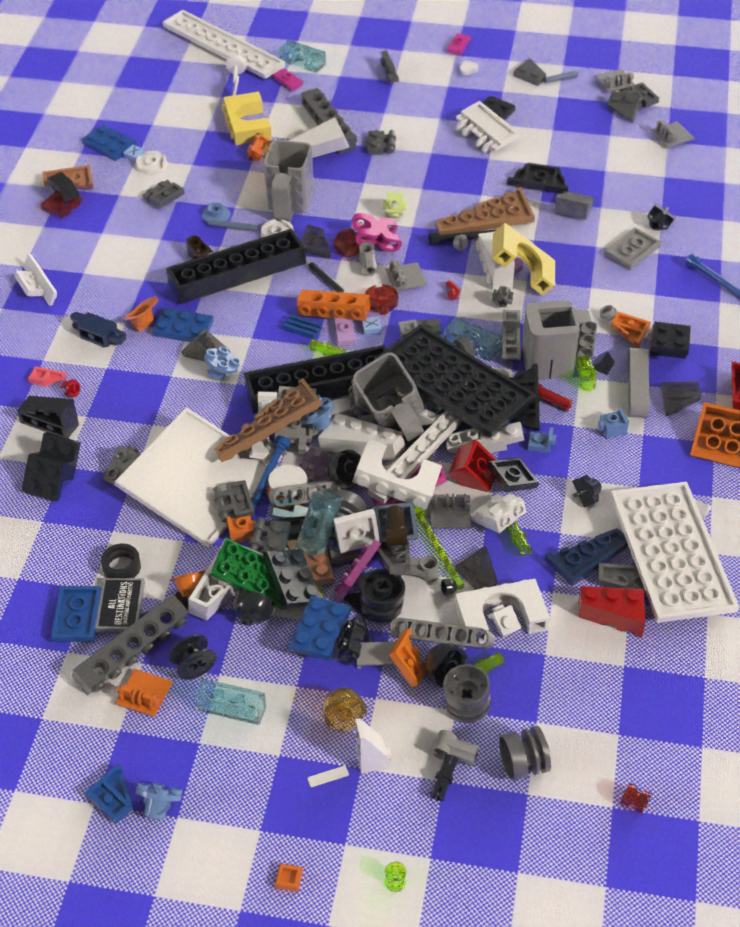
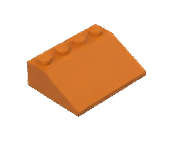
M704 402L690 456L740 468V410Z

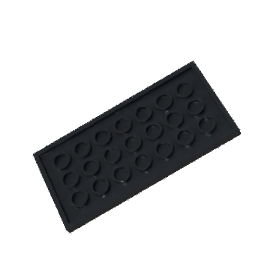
M421 324L374 358L376 360L386 353H394L413 379L421 395L489 438L494 436L536 398V394Z

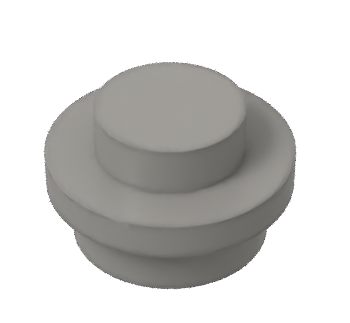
M461 234L455 237L454 248L458 251H463L468 246V240L465 235Z
M612 305L602 307L600 318L606 321L614 319L617 313L616 308Z

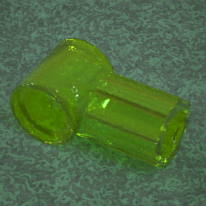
M581 355L575 362L580 380L579 387L584 391H592L596 387L597 371L593 368L591 358H588L587 355Z

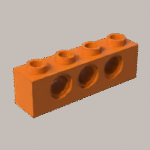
M302 289L297 299L298 315L366 321L370 311L369 294Z

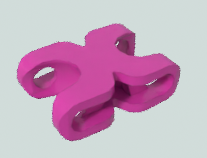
M356 213L352 217L351 221L354 229L359 230L355 236L357 244L370 242L373 245L376 244L382 250L396 252L401 248V238L394 234L398 228L395 220L381 217L378 221L374 216L365 213Z

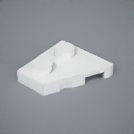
M269 436L265 440L251 445L249 448L251 449L249 453L250 458L271 459L275 451V445Z

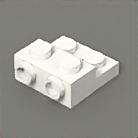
M510 493L505 497L497 494L470 516L473 522L500 533L527 511L524 499Z
M374 509L334 518L335 534L341 553L364 548L366 544L371 545L374 539L380 542Z

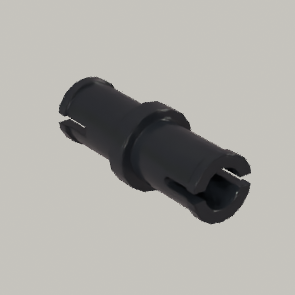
M449 754L444 756L440 771L436 772V781L430 793V797L435 799L439 792L437 801L440 802L444 801L447 788L453 782L452 775L458 763V759L454 756L449 764L452 756Z

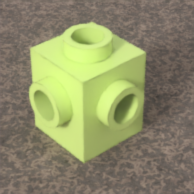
M387 192L386 200H383V210H386V214H389V217H399V214L403 215V211H406V201H404L403 193Z

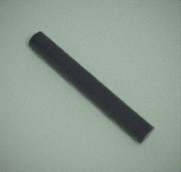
M314 262L309 264V268L336 292H344V289Z

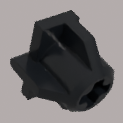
M655 203L647 217L649 225L653 230L668 229L676 217L667 212L669 207L663 209Z
M586 474L572 480L577 491L573 494V497L579 496L584 507L599 501V493L602 486L597 479L591 478Z

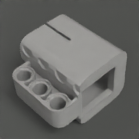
M274 140L271 142L264 159L267 208L273 210L274 219L291 221L293 214L306 213L308 211L314 194L312 146L305 142Z
M566 300L529 303L525 307L521 352L525 371L537 363L539 380L549 379L552 360L551 379L571 377L574 374L576 360H585L593 356L597 332V323L593 311L590 309L575 310L572 302Z
M386 353L354 374L353 381L365 404L380 426L394 430L400 429L408 442L424 433L418 419L419 414L424 411V404L413 379L394 353ZM400 386L406 395L401 398L402 402L395 407L390 405L382 410L376 401Z

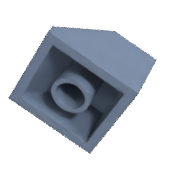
M413 502L374 506L381 544L387 543L386 508L393 505L403 507L407 541L418 540Z

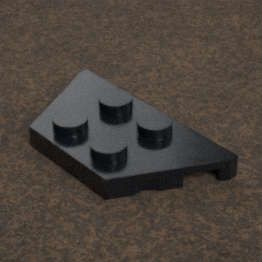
M528 162L523 168L516 171L514 177H508L507 185L529 189L533 188L563 193L569 189L565 184V178L561 174L560 168Z
M535 363L530 369L524 372L520 371L513 377H509L536 394L535 400L511 421L515 423L521 422V425L540 431L538 364Z

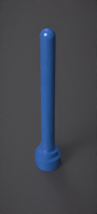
M694 253L688 256L685 261L688 267L699 269L740 297V289L702 264L699 257Z
M278 435L274 442L275 451L251 498L254 510L268 483L270 473L274 470L282 452L288 450L291 441L285 436Z

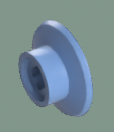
M219 202L210 203L202 213V219L207 223L209 219L227 221L231 216L230 210Z

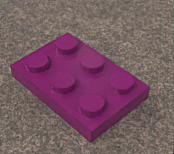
M374 539L371 545L366 544L359 556L354 560L349 570L334 589V592L337 594L333 601L341 603L380 547L381 543Z

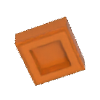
M280 863L275 881V889L299 892L303 867Z

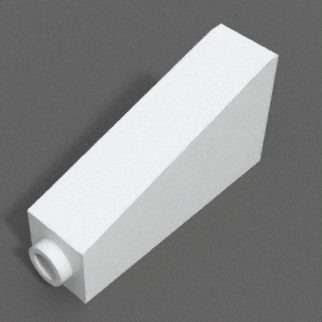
M335 117L289 140L311 144L312 158L350 147Z

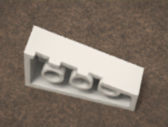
M494 232L478 234L476 250L479 251L480 261L483 262L484 273H487V283L491 284L493 291L494 289L498 290L499 286H506L509 289L513 288L514 260L506 267H503L492 259Z
M339 413L335 415L330 425L318 437L322 454H329V452L338 453L349 449L354 450L362 457L368 439L387 445L382 460H397L405 450L403 433L401 431Z
M218 553L188 600V612L206 621L238 589L210 575Z

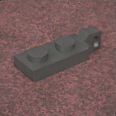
M386 50L381 51L382 58H380V63L382 67L384 66L390 84L399 82L395 66Z

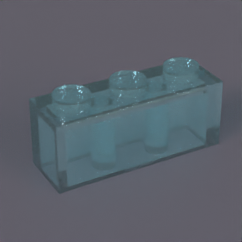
M329 490L314 491L295 546L296 548L310 555L323 554L325 552L334 526V518L337 517L343 497Z
M202 678L195 695L198 711L260 725L266 709L264 692Z

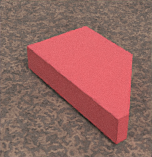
M35 366L28 377V382L46 387L66 379L67 375L66 372Z

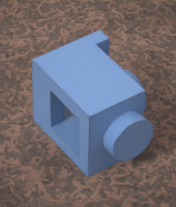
M619 408L617 412L600 415L598 428L600 432H603L605 438L627 434L629 420L623 409Z

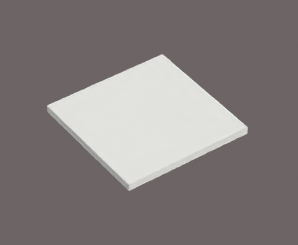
M186 407L115 480L114 485L207 548H210L228 528L227 522H222L221 517L217 514L218 506L213 499V488L219 486L221 491L227 490L226 483L245 480L250 497L252 498L269 460L250 458L249 453L251 449L237 453L230 460L221 462L214 448L230 435ZM229 499L224 501L225 505L231 504ZM233 513L228 515L231 519L235 518Z

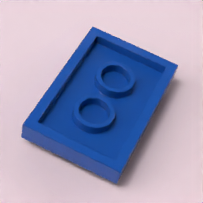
M104 124L82 138V144L114 161L124 156L123 152L131 145L137 146L135 140Z
M163 308L152 333L156 337L203 344L214 322V317L212 315Z
M60 586L51 634L52 642H94L102 591L101 586Z
M311 595L289 643V650L330 661L343 631L344 624L350 615L351 606Z

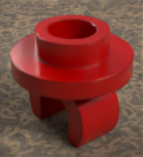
M75 379L63 381L60 388L66 389L64 395L70 397H77L81 389L80 384Z

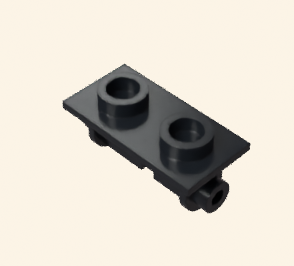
M356 615L351 620H347L344 624V636L338 646L340 650L338 659L346 655L349 660L356 661L360 656L362 644L359 642H362L364 639L366 626L364 622L358 621L359 615Z

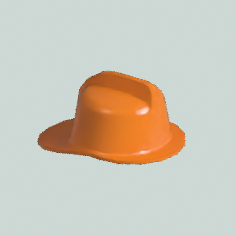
M150 297L141 302L132 312L124 317V320H129L137 331L147 328L154 320L152 308L158 302V297Z
M208 568L199 572L177 576L169 581L175 583L183 597H190L203 577L204 570Z

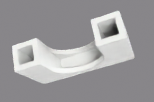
M368 439L352 482L407 503L413 502L415 506L427 510L442 465L424 459L417 476L411 479L396 478L390 475L382 465V458L387 445Z
M525 579L520 582L504 583L499 586L483 587L478 590L463 591L455 594V608L462 626L478 627L489 631L484 612L494 605L503 604L512 605L513 608L520 612L528 634L549 630L550 616L536 579ZM485 633L479 638L480 644L485 643L487 639Z

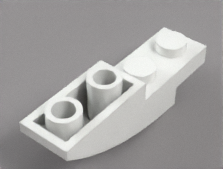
M521 422L505 425L491 438L475 428L456 432L446 439L448 452L457 453L459 446L476 439L489 453L508 450V444L524 441Z

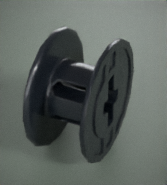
M198 634L188 636L176 643L170 650L169 660L173 664L179 665L177 674L181 679L190 680L198 678L214 666L217 659L216 653L207 649L208 640L205 636Z

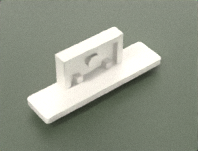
M27 254L24 264L26 271H16L14 277L27 296H43L47 304L52 306L57 297V291L32 254Z

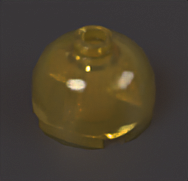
M348 687L336 688L329 692L323 701V719L331 730L334 728L338 729L339 732L351 731L356 728L355 719H362L364 714L366 716L367 707L357 691Z

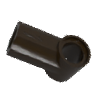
M398 505L386 508L387 546L407 545V529L404 526L403 507Z

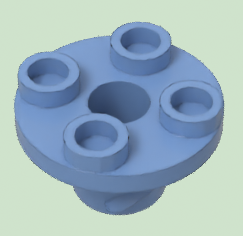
M223 346L208 349L204 355V360L209 366L208 374L216 380H221L225 375L237 372L241 363L238 358L229 353V350Z
M317 395L322 406L318 407L316 411L302 416L299 422L302 424H312L311 427L321 431L330 425V420L332 419L330 413L334 405L331 399L321 398L320 395Z
M137 783L135 793L145 797L144 815L152 820H162L166 817L171 801H181L183 790L172 787L168 790L165 789L164 784L152 783L151 785Z

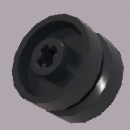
M374 569L362 577L359 587L358 606L365 617L376 622H388L401 614L405 596V582L401 576L390 575L387 569Z

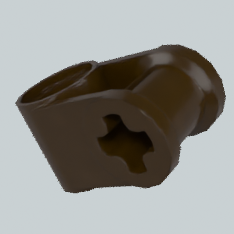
M190 236L187 239L188 256L192 259L213 253L212 249L200 237Z

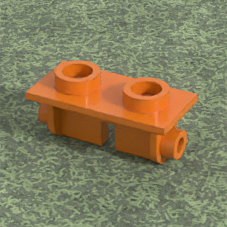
M263 131L260 136L256 135L253 140L254 145L250 144L246 160L249 157H252L255 161L260 160L270 145L269 138L262 136Z

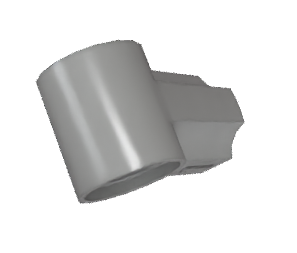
M363 242L359 246V260L362 273L366 276H373L377 273L374 245L370 242Z
M427 555L423 558L410 557L411 571L404 572L407 575L421 576L427 582H433L439 577L438 560L432 555Z
M441 730L437 735L431 753L441 760H444V756L449 754L452 755L451 759L455 756L458 761L473 766L477 758L479 746L457 739L456 735L450 731Z

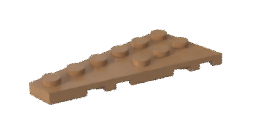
M519 187L513 193L507 192L504 193L503 197H494L474 205V208L471 210L465 209L456 216L450 215L435 221V227L440 235L495 229L504 223L509 226L535 222V216L522 188Z
M303 378L299 380V385L295 389L289 388L285 392V397L274 400L254 416L255 420L251 424L245 423L237 435H230L216 446L214 450L221 462L232 459L237 453L248 450L251 445L265 440L274 432L281 431L288 424L300 420L302 416L312 413L322 406L320 399Z

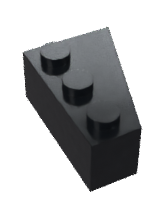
M29 395L17 409L20 423L65 438H69L79 426L73 399Z

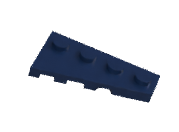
M616 528L595 536L593 540L578 542L577 546L565 547L555 554L549 553L545 555L544 560L571 585H574L597 569L599 563L607 562L629 546L624 533Z

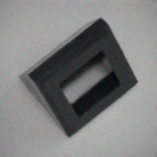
M607 351L596 358L591 369L608 375L615 361Z

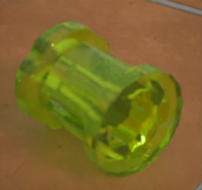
M400 862L389 863L385 869V885L392 892H400L406 886V868Z

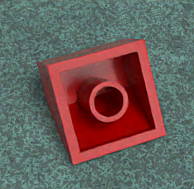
M475 439L459 446L448 474L461 486L489 492L495 477L488 469L487 464L489 461L496 459Z

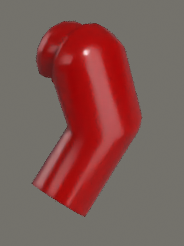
M448 280L445 284L450 292H447V296L450 300H456L461 289L452 280Z

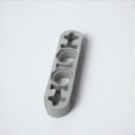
M331 480L277 487L270 491L269 501L273 505L282 507L327 500L329 494L334 490H340V487L335 481ZM331 486L333 487V490H331L330 492L323 491V489H330ZM312 487L317 488V494L314 497L310 495ZM299 489L300 496L294 500L293 492ZM279 494L287 496V498L282 497L279 498V500H276V497L279 496Z

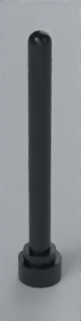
M497 229L443 235L437 232H429L430 246L438 245L441 241L454 240L457 235L461 234L465 235L467 239L478 238V234L495 232Z

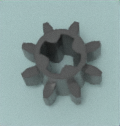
M499 286L498 290L494 289L492 301L498 307L506 308L507 304H512L514 292H511L509 287Z

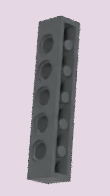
M319 88L301 92L302 106L317 126L334 117L336 118L350 146L349 148L337 151L338 154L356 150V134H353L349 125H346L343 117L339 116L337 110L332 107L331 102L326 99L324 93Z
M174 594L170 595L74 668L72 677L87 695L93 691L97 693L105 686L104 683L108 679L114 680L122 673L121 669L135 664L139 659V655L143 652L145 654L149 653L155 647L154 644L159 640L161 642L166 640L174 628L180 629L187 622L188 610ZM166 617L170 623H163L160 618ZM144 630H151L154 635L147 636ZM134 642L138 647L132 649L128 647L127 643ZM118 655L121 660L113 661L110 656ZM99 667L102 668L105 673L99 675L96 674L93 669Z

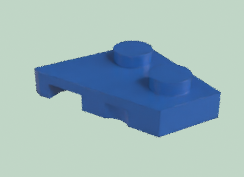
M119 763L85 791L86 797L115 824L133 810Z

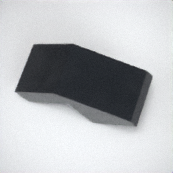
M60 172L47 178L54 193L59 192L64 203L80 196L73 181L64 173Z

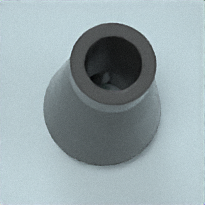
M333 546V548L328 549L330 564L337 566L354 561L358 557V550L341 553L339 547Z

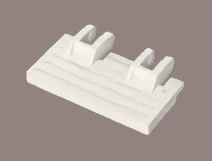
M481 101L461 111V114L456 116V119L460 122L456 125V130H463V136L474 133L480 139L475 142V145L478 148L482 146L481 150L484 153L492 149L497 151L519 138L518 131Z

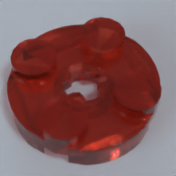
M354 229L342 230L334 238V248L344 258L359 254L360 245L356 242L355 236L357 232H354Z
M382 284V287L374 285L365 292V294L370 296V310L378 312L380 315L388 314L399 303L398 292L390 285Z

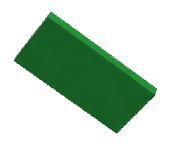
M225 538L210 575L236 588H245L246 593L251 594L253 590L263 594L272 600L271 604L275 603L276 607L284 610L285 608L264 556Z

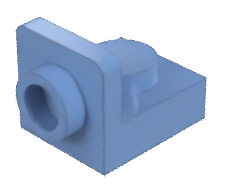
M550 427L549 434L530 432L528 451L551 453V446H555L556 435H553L554 428Z

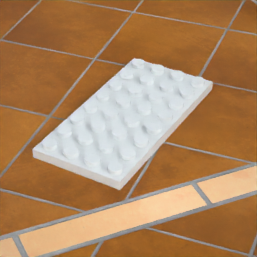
M687 482L611 491L612 503L657 623L738 612L739 605Z

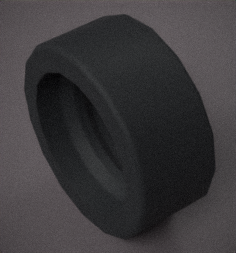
M120 543L110 546L103 552L101 557L103 573L107 578H135L140 572L141 561L139 552L130 544ZM118 557L133 559V562L123 569H114L109 566Z

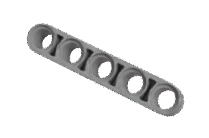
M629 348V416H649L648 349Z
M401 617L395 618L390 624L392 634L399 637L401 634L399 631L400 625L405 623V629L410 628L412 634L409 635L411 640L450 643L456 646L489 649L495 643V637L491 631L478 627ZM424 625L426 631L420 636L419 629ZM445 628L446 634L440 639L439 631ZM465 631L466 637L463 641H460L459 634ZM485 633L487 639L485 643L480 644L479 638Z

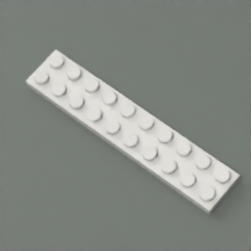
M184 10L163 21V27L225 59L232 55L242 56L246 61V70L264 79L285 67V61Z

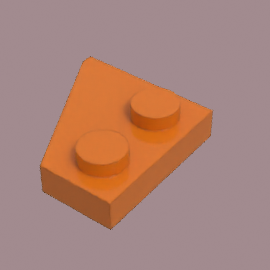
M617 312L611 322V328L636 348H639L651 325L650 321Z
M408 628L402 631L389 656L413 688L420 685L426 671L420 659L418 648L412 647L409 639L412 631Z

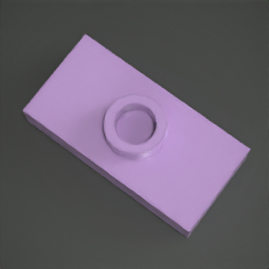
M335 318L338 346L356 345L353 320Z

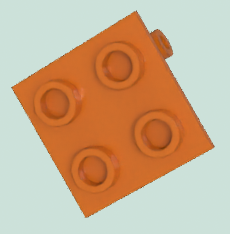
M134 669L126 685L118 687L117 694H119V697L115 704L155 717L173 681Z

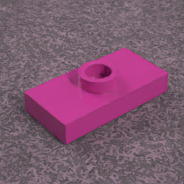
M457 33L448 46L447 53L461 55L469 44L471 36Z
M286 69L273 74V79L291 91L303 86V81Z

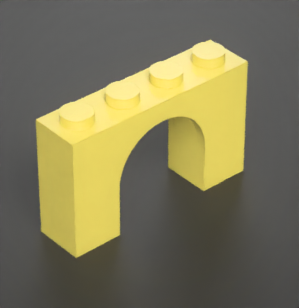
M259 92L223 97L222 111L228 130H230L231 140L234 139L236 145L253 143L256 135L260 136L262 131L264 132L263 137L272 140L271 125L268 118L257 120L240 119L247 115L263 113L262 99Z
M506 223L493 233L492 259L506 267L518 255L530 270V286L544 295L555 286V260Z

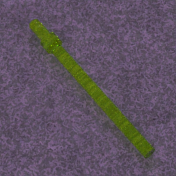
M414 505L416 520L421 524L450 577L456 581L457 589H462L465 585L427 521L423 508Z

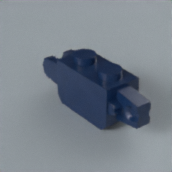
M79 312L71 313L72 327L79 331L80 338L104 348L109 347L112 343L121 345L127 339L126 333L117 329V324L111 320L89 312L86 314Z

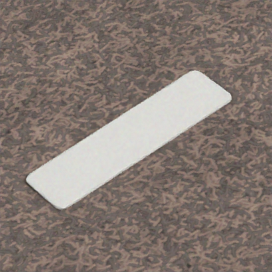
M342 766L310 776L308 781L310 787H314L346 777L349 773L346 766Z

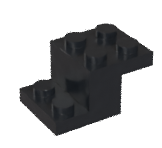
M654 322L650 354L686 359V356L689 354L691 326Z
M48 432L43 433L40 451L28 454L22 491L58 501L63 482L74 479L81 442Z

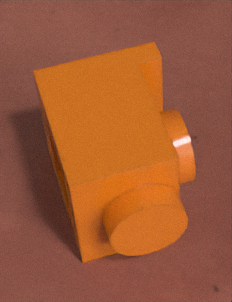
M250 515L232 519L230 516L226 517L230 540L236 543L250 541L254 534L253 527L256 520H251Z

